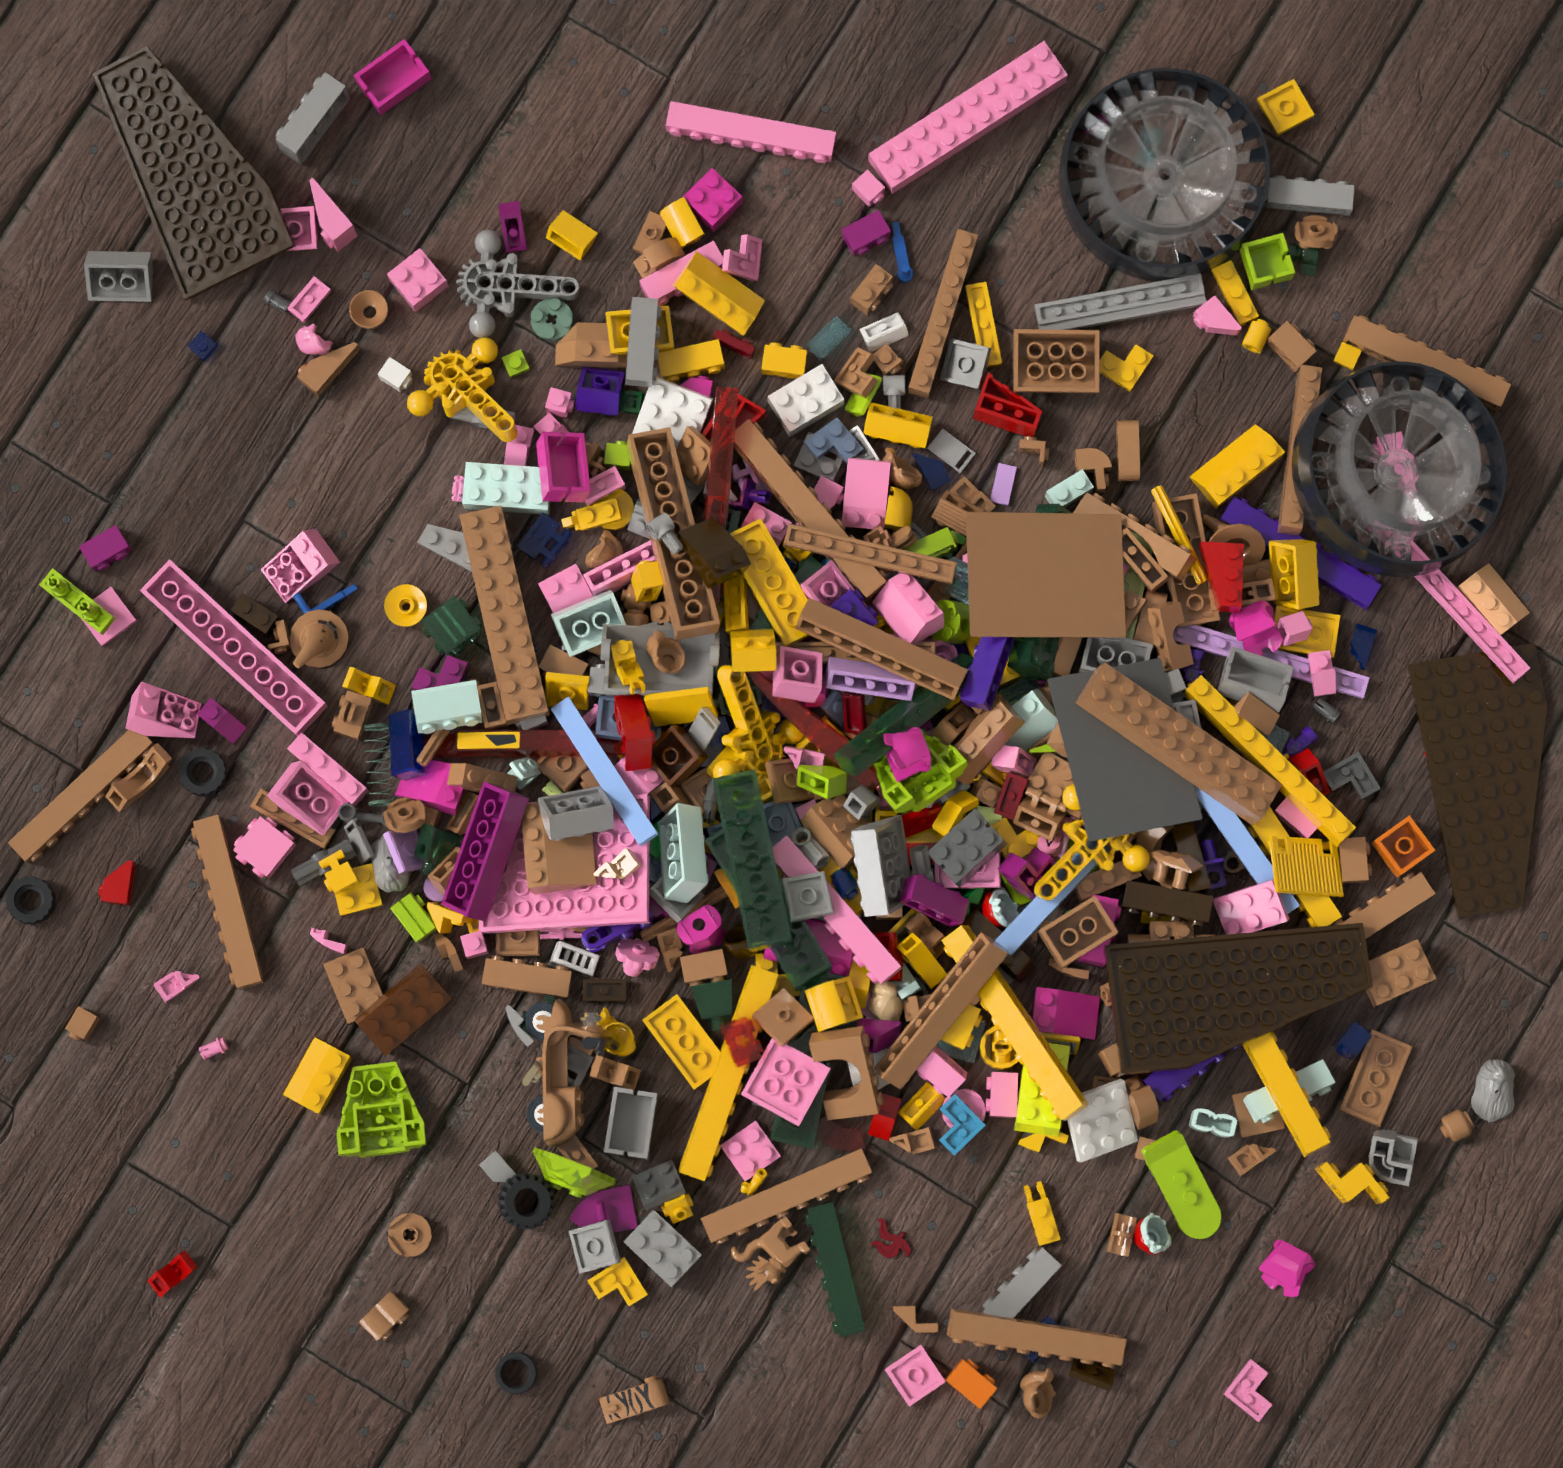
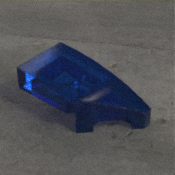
M915 452L912 453L919 470L922 471L931 490L951 481L941 461Z
M1357 623L1350 643V653L1352 656L1355 655L1360 663L1359 667L1361 670H1365L1377 630Z

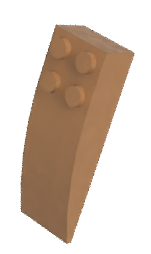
M1197 493L1168 498L1205 571L1199 545L1200 542H1206ZM1152 502L1156 530H1158L1157 535L1161 537L1164 534L1174 540L1173 544L1178 546L1157 502ZM1190 569L1182 581L1165 571L1168 575L1167 585L1171 602H1180L1185 623L1177 625L1178 628L1220 620L1219 612L1212 611L1208 593V589H1211L1209 579L1201 584H1197Z

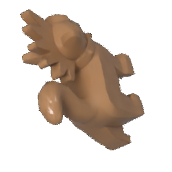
M786 1216L775 1223L760 1238L750 1242L744 1253H739L735 1246L731 1249L732 1257L738 1262H745L751 1259L754 1252L760 1248L764 1249L772 1257L767 1261L758 1256L760 1262L753 1260L752 1262L756 1266L747 1268L748 1271H754L746 1276L747 1279L754 1278L749 1283V1286L757 1283L754 1291H757L766 1281H770L772 1284L778 1283L781 1280V1273H785L786 1268L801 1253L808 1254L811 1251L805 1242H801L793 1247H789L785 1242L788 1236L794 1237L797 1234Z

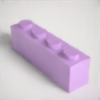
M829 657L824 674L825 685L828 689L911 701L915 687L914 682L872 663Z

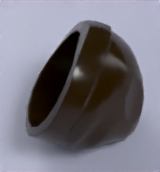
M742 924L730 929L723 936L722 942L732 956L740 960H747L758 952L761 946L762 935L755 926Z

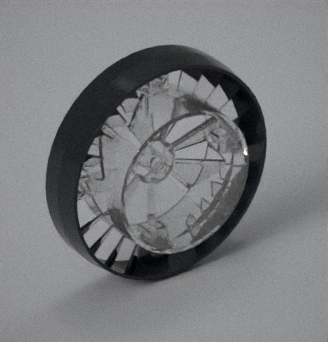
M1157 68L1135 72L1112 82L1097 93L1082 109L1071 125L1062 148L1058 171L1059 195L1062 208L1073 232L1081 243L1094 256L1111 268L1126 275L1151 281H1163L1195 274L1202 275L1230 260L1240 251L1242 244L1248 242L1256 230L1266 207L1271 178L1266 139L1258 121L1248 106L1235 93L1218 81L1193 71L1176 68ZM1156 81L1177 82L1174 96H1157ZM1138 84L1142 97L1140 102H1138L1132 85ZM1197 87L1210 92L1204 105L1194 101ZM1115 93L1125 109L1123 113L1109 96L1110 94ZM1185 94L1188 98L1179 97V95ZM1225 101L1231 107L1219 118L1215 112ZM1094 107L1112 124L1111 127L1093 114L1090 109ZM1243 118L1247 126L1231 135L1227 128ZM1143 119L1156 155L1153 158L1132 127L1136 120ZM1179 119H1187L1173 156H1171L1170 152ZM1077 127L1102 140L1100 148L1072 141ZM1256 138L1259 145L1258 148L1236 154V145ZM1220 147V149L1216 150L1215 152H1213V153H1211V154H1209V155H1207V156H1205V157H1203V158H1201V159H1199V160H1197V161L1191 163L1192 161H1194V160L1200 158L1201 156H1203V155H1205V154L1211 152L1212 150H1214V149ZM1109 148L1144 167V172L1105 163L1106 149ZM1084 153L1087 159L1080 160L1077 158V154ZM1264 162V187L1236 181L1237 164ZM1067 166L1094 172V178L1068 180ZM1166 173L1169 175V179L1162 180L1159 174ZM1142 184L1145 187L1121 202L1114 194L1115 192ZM1096 193V196L1074 203L1073 199ZM1249 193L1252 198L1250 200H1245L1242 198L1241 194ZM1155 198H1158L1153 220H1146ZM1179 204L1181 205L1182 209L1184 210L1185 214L1187 215V217H1188V219H1189L1190 221H1188L1187 218L1185 217V215H1184L1183 211L1181 210ZM1231 205L1256 211V214L1251 220L1227 206ZM1103 211L1104 214L1089 225L1085 223L1086 219ZM1221 216H1224L1242 231L1236 239L1218 223ZM1115 226L1117 230L1106 243L1103 242L1101 238ZM1209 230L1223 247V249L1216 253L1204 236ZM1129 238L1138 241L1134 258L1121 253ZM1194 240L1201 259L1192 261L1187 242ZM1174 246L1176 264H1154L1157 247ZM1142 252H1146L1149 254L1150 258L1147 260H1143L1140 258L1139 254Z
M1394 361L1368 366L1348 374L1334 383L1314 401L1304 415L1295 437L1292 451V479L1300 508L1306 520L1322 542L1334 553L1352 565L1368 572L1391 577H1412L1428 574L1446 567L1466 554L1483 537L1501 508L1507 483V462L1504 444L1494 419L1480 399L1468 387L1456 378L1434 367L1420 363ZM1383 373L1382 397L1379 395L1372 374ZM1409 376L1423 381L1421 391L1410 390ZM1350 380H1352V381L1354 382V384H1355L1357 390L1359 391V393H1360V395H1361V397H1362V399L1364 400V402H1365L1366 405H1364V403L1362 402V400L1360 399V397H1359L1358 394L1356 393L1355 389L1353 388V386H1352L1351 383L1349 382ZM1393 384L1399 388V391L1393 388ZM1440 390L1444 392L1442 398L1437 396ZM1334 395L1353 416L1345 411L1331 396ZM1457 405L1462 408L1460 412L1455 408ZM1398 409L1410 412L1401 449H1396L1395 410ZM1367 414L1386 452L1383 455L1358 431L1362 420ZM1322 415L1323 417H1325L1326 419H1328L1340 428L1338 429L1335 426L1327 423L1326 421L1320 419L1319 416ZM1471 423H1474L1475 427L1477 428L1476 430L1473 431L1472 427L1470 426ZM1437 433L1444 437L1416 458L1413 456ZM1313 437L1331 443L1328 452L1312 451ZM1484 443L1490 465L1481 464L1479 444ZM1354 456L1375 464L1374 469L1356 468ZM1312 460L1317 462L1318 468L1313 466ZM1394 467L1399 469L1400 475L1394 471ZM1314 477L1327 478L1329 487L1318 490ZM1378 484L1379 487L1369 495L1367 491ZM1475 490H1491L1490 499L1474 494ZM1335 502L1338 507L1329 512L1326 506ZM1470 502L1486 511L1484 521L1482 522L1463 510V507ZM1456 515L1476 533L1470 542L1450 522ZM1348 519L1352 525L1345 532L1340 525ZM1443 525L1459 551L1449 555L1435 530ZM1363 532L1371 535L1366 546L1358 542ZM1428 535L1436 559L1411 561V541ZM1382 540H1385V556L1379 554ZM1395 550L1399 551L1401 558L1396 556Z

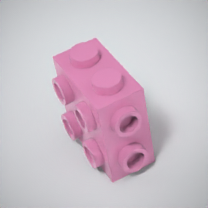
M260 816L258 820L255 818L249 824V831L246 835H241L236 840L233 851L237 853L235 858L244 865L249 862L254 866L252 871L261 878L265 875L270 879L296 847V844L292 842L294 837L284 830L281 833L276 829L278 824L269 817L264 820Z

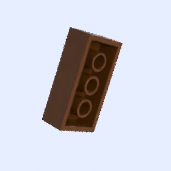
M420 963L360 1014L355 1021L378 1049L387 1056L452 999Z

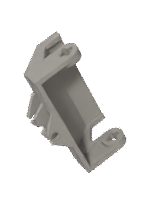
M655 621L641 626L603 624L601 660H605L603 692H617L622 695L631 694L629 691L630 685L623 686L616 672L617 669H615L610 645H614L616 641L627 640L632 641L636 662H638L644 674L645 693H642L639 688H635L636 694L644 696L653 693L708 687L712 696L713 666L718 667L719 630L718 633L678 640L685 652V666L679 673L665 674L655 667L652 657L646 653V643L655 630L661 631L665 634L666 638H673L675 640L671 623L664 622V625H659V621Z

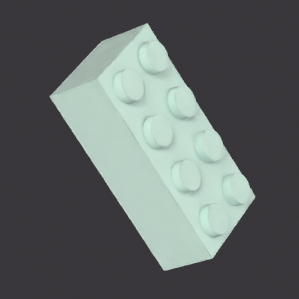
M466 462L462 500L464 509L483 510L501 505L503 512L549 515L550 501H542L539 467Z
M677 803L658 822L664 899L688 903L708 884L709 876L706 870L707 856L704 849L705 836L703 835L702 828L703 817L701 816V807Z

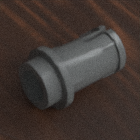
M271 289L263 299L267 305L274 306L284 314L287 313V308L292 303L277 294L276 290L272 291Z
M1322 697L1312 706V708L1327 718V722L1331 721L1333 723L1340 715L1338 708L1335 709Z

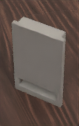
M944 429L939 432L927 448L959 473L964 470L976 454ZM967 450L971 452V455L960 469L956 468V464Z
M702 707L695 718L688 734L703 752L717 731L720 721L708 707L705 709Z
M357 818L348 822L344 829L362 865L375 855L362 828L357 826ZM354 825L355 828L349 833L348 828Z

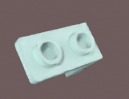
M529 757L512 761L509 764L512 769L507 773L518 777L516 786L519 790L524 789L541 774L537 763Z
M903 962L902 981L891 983L897 986L901 999L906 1000L908 997L919 992L921 988Z

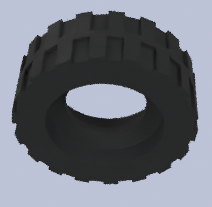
M196 748L194 751H189L179 764L178 775L180 776V782L190 793L196 796L208 797V795H214L226 783V777H228L227 765L223 758L211 749ZM200 762L211 764L214 770L213 777L205 783L196 781L192 773L194 766Z
M24 876L21 879L15 880V883L10 885V889L6 893L5 903H7V910L13 918L24 924L35 925L36 923H42L53 913V908L56 905V896L53 893L52 887L46 881L35 876ZM27 890H35L41 896V904L34 911H27L20 904L21 895Z

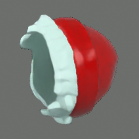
M1001 887L986 894L981 913L997 928H1007L1019 915L1017 911L1019 905L1014 903L1007 891Z
M1150 1213V1215L1137 1222L1133 1239L1138 1248L1150 1255H1157L1170 1247L1172 1242L1166 1228V1221L1162 1220L1160 1216Z

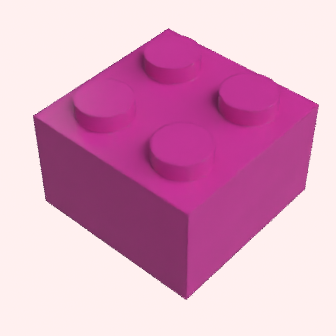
M713 168L683 196L693 214L712 232L743 203L742 195Z

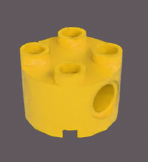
M996 1026L986 1031L982 1037L979 1046L980 1055L984 1063L993 1069H1009L1018 1062L1015 1056L1016 1051L1005 1042L1003 1038L1004 1033Z

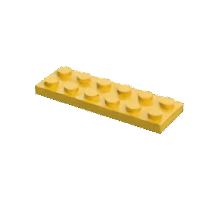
M760 518L730 533L742 546L752 563L743 573V576L783 646L789 647L810 636L795 629L808 599L762 519Z

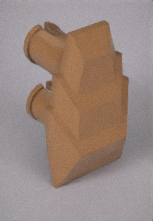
M1163 850L1149 852L1150 857L1154 858L1157 862L1153 879L1158 882L1167 881L1169 867L1175 868L1172 886L1177 889L1186 888L1188 873L1191 874L1203 868V865L1191 855H1183L1177 852L1170 853Z

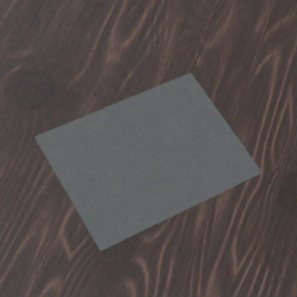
M1161 658L1113 667L1174 710ZM1095 670L1047 680L1089 842L1202 819L1196 791L1192 783L1075 703Z

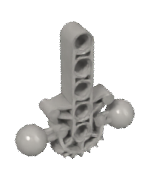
M488 229L481 231L475 238V248L481 253L480 261L474 263L470 259V267L464 264L462 268L465 272H458V276L462 279L456 280V283L460 286L457 288V292L463 293L460 299L462 301L467 299L466 306L469 307L473 303L477 305V313L469 321V330L474 336L483 338L489 337L496 327L493 316L489 314L490 309L493 307L504 312L506 317H512L515 309V298L544 300L558 298L560 301H573L579 296L577 280L571 277L517 274L518 261L517 256L513 253L508 254L507 258L501 259L500 262L496 263L493 260V255L501 247V238L495 231ZM503 266V272L497 273V268ZM483 280L491 282L487 288H483L479 284ZM508 281L512 283V286L509 289H503L501 284ZM531 283L533 287L530 290H524L522 285ZM546 284H552L554 289L547 292L543 290V287ZM571 285L575 287V291L567 293L564 291V288ZM494 296L502 297V302H495Z

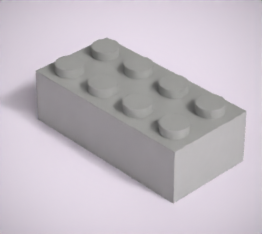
M326 72L322 77H317L313 83L314 88L310 93H306L303 96L299 108L291 112L288 117V123L285 127H280L276 133L275 140L280 151L300 165L303 164L350 100L346 86Z

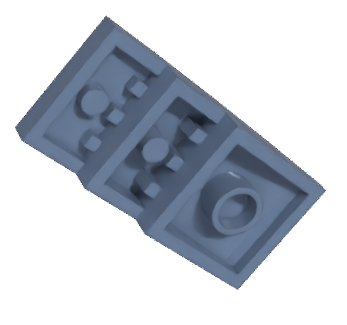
M774 801L750 809L745 813L728 818L726 821L707 827L705 830L720 868H724L770 850L786 835L792 841L793 832L802 827L792 802L775 805Z

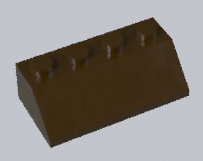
M1127 880L1122 908L1126 909V913L1139 915V912L1148 913L1147 917L1160 919V916L1169 917V921L1182 923V920L1191 921L1190 925L1203 927L1204 924L1209 923L1213 896Z

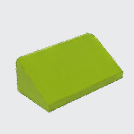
M868 374L873 376L877 383L866 398L852 393L845 406V410L856 417L864 415L882 381L881 377Z

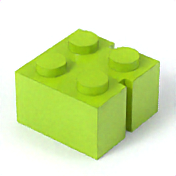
M1283 233L1242 244L1240 254L1251 290L1269 286L1272 280L1276 284L1293 278L1295 270L1290 255H1287L1289 250Z

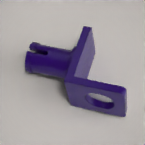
M745 478L740 502L724 501V506L731 509L750 511L753 502L769 504L770 499H766V497L771 498V492L769 490H757L756 482Z
M1213 839L1200 842L1207 874L1217 872L1220 876L1218 883H1210L1211 888L1209 890L1224 887L1227 884L1222 869L1224 858H1217Z

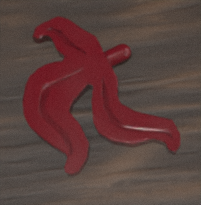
M882 1218L877 1219L880 1222L879 1235L881 1239L893 1241V1243L886 1246L880 1241H874L871 1243V1246H876L880 1254L886 1258L895 1257L900 1248L906 1252L905 1257L909 1256L911 1248L907 1241L903 1239L905 1232H901L899 1236L890 1234L887 1230L886 1221Z

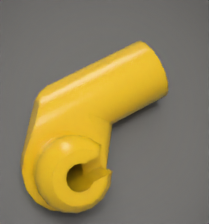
M759 1168L750 1183L743 1182L741 1192L746 1193L747 1196L753 1195L766 1178V1170Z

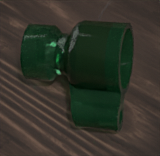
M1289 243L1288 255H1290L1292 261L1300 260L1302 275L1315 277L1319 248L1310 247L1305 249L1297 244Z

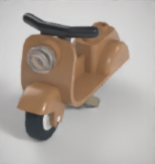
M557 999L554 1003L546 1001L536 1003L530 1007L525 1017V1025L529 1034L537 1040L544 1041L542 1056L536 1058L538 1062L532 1065L522 1080V1084L528 1086L531 1082H538L543 1075V1095L537 1096L530 1102L526 1115L530 1126L537 1132L544 1133V1141H547L548 1147L569 1140L584 1124V1115L581 1113V1104H583L584 1100L583 1092L580 1091L579 1086H568V1036L584 1037L582 1041L583 1047L587 1050L597 1047L596 1054L598 1056L604 1054L607 1046L612 1050L619 1048L618 1042L612 1037L605 1036L607 1031L603 1030L602 1025H600L602 1016H598V1012H585L584 1016L580 1017L582 1023L572 1022L571 1012L561 999Z

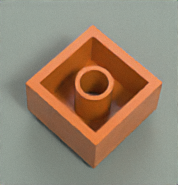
M1410 815L1371 843L1396 878L1435 851Z
M961 1359L945 1380L981 1409L997 1388L994 1386L996 1381L986 1373L983 1376L978 1373L977 1369L979 1367L970 1359H967L966 1362Z

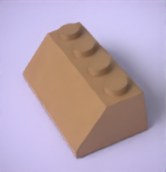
M998 693L995 696L991 711L982 710L951 744L968 763L963 774L956 778V780L968 785L1025 723L1001 694Z

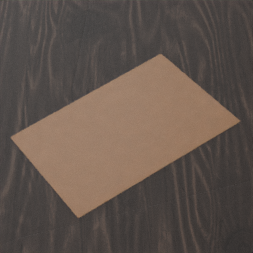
M966 512L971 637H1126L1122 522L1120 514Z

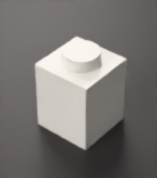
M390 357L378 373L380 380L400 393L404 388L407 389L413 381L411 370Z

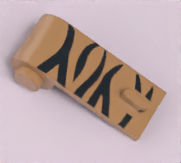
M657 1375L644 1379L645 1384L600 1398L599 1401L606 1423L609 1424L670 1404L663 1379H658Z

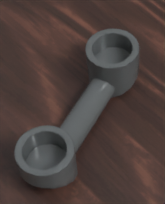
M349 803L339 807V817L346 823L357 818L360 821L380 823L383 827L389 829L385 825L383 813L382 815L357 812L354 806Z

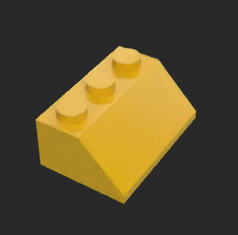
M1304 539L1269 541L1271 579L1276 597L1273 604L1298 610L1319 605L1320 593L1318 589L1316 542Z
M314 1037L283 1095L322 1115L353 1057Z

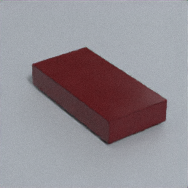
M844 691L842 693L845 732L865 735L867 733L865 694Z

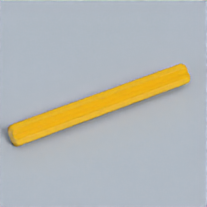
M1159 485L1153 488L1151 492L1178 547L1182 544L1192 551L1191 555L1196 559L1190 568L1196 583L1201 584L1207 581L1208 577L1163 486Z

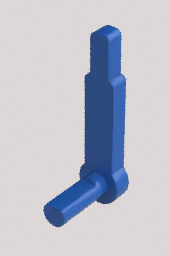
M893 222V246L898 266L897 277L900 282L908 283L913 278V271L909 266L905 241L901 235L899 223Z
M354 583L313 609L307 606L299 592L293 598L305 614L308 611L317 609L328 610L359 589Z

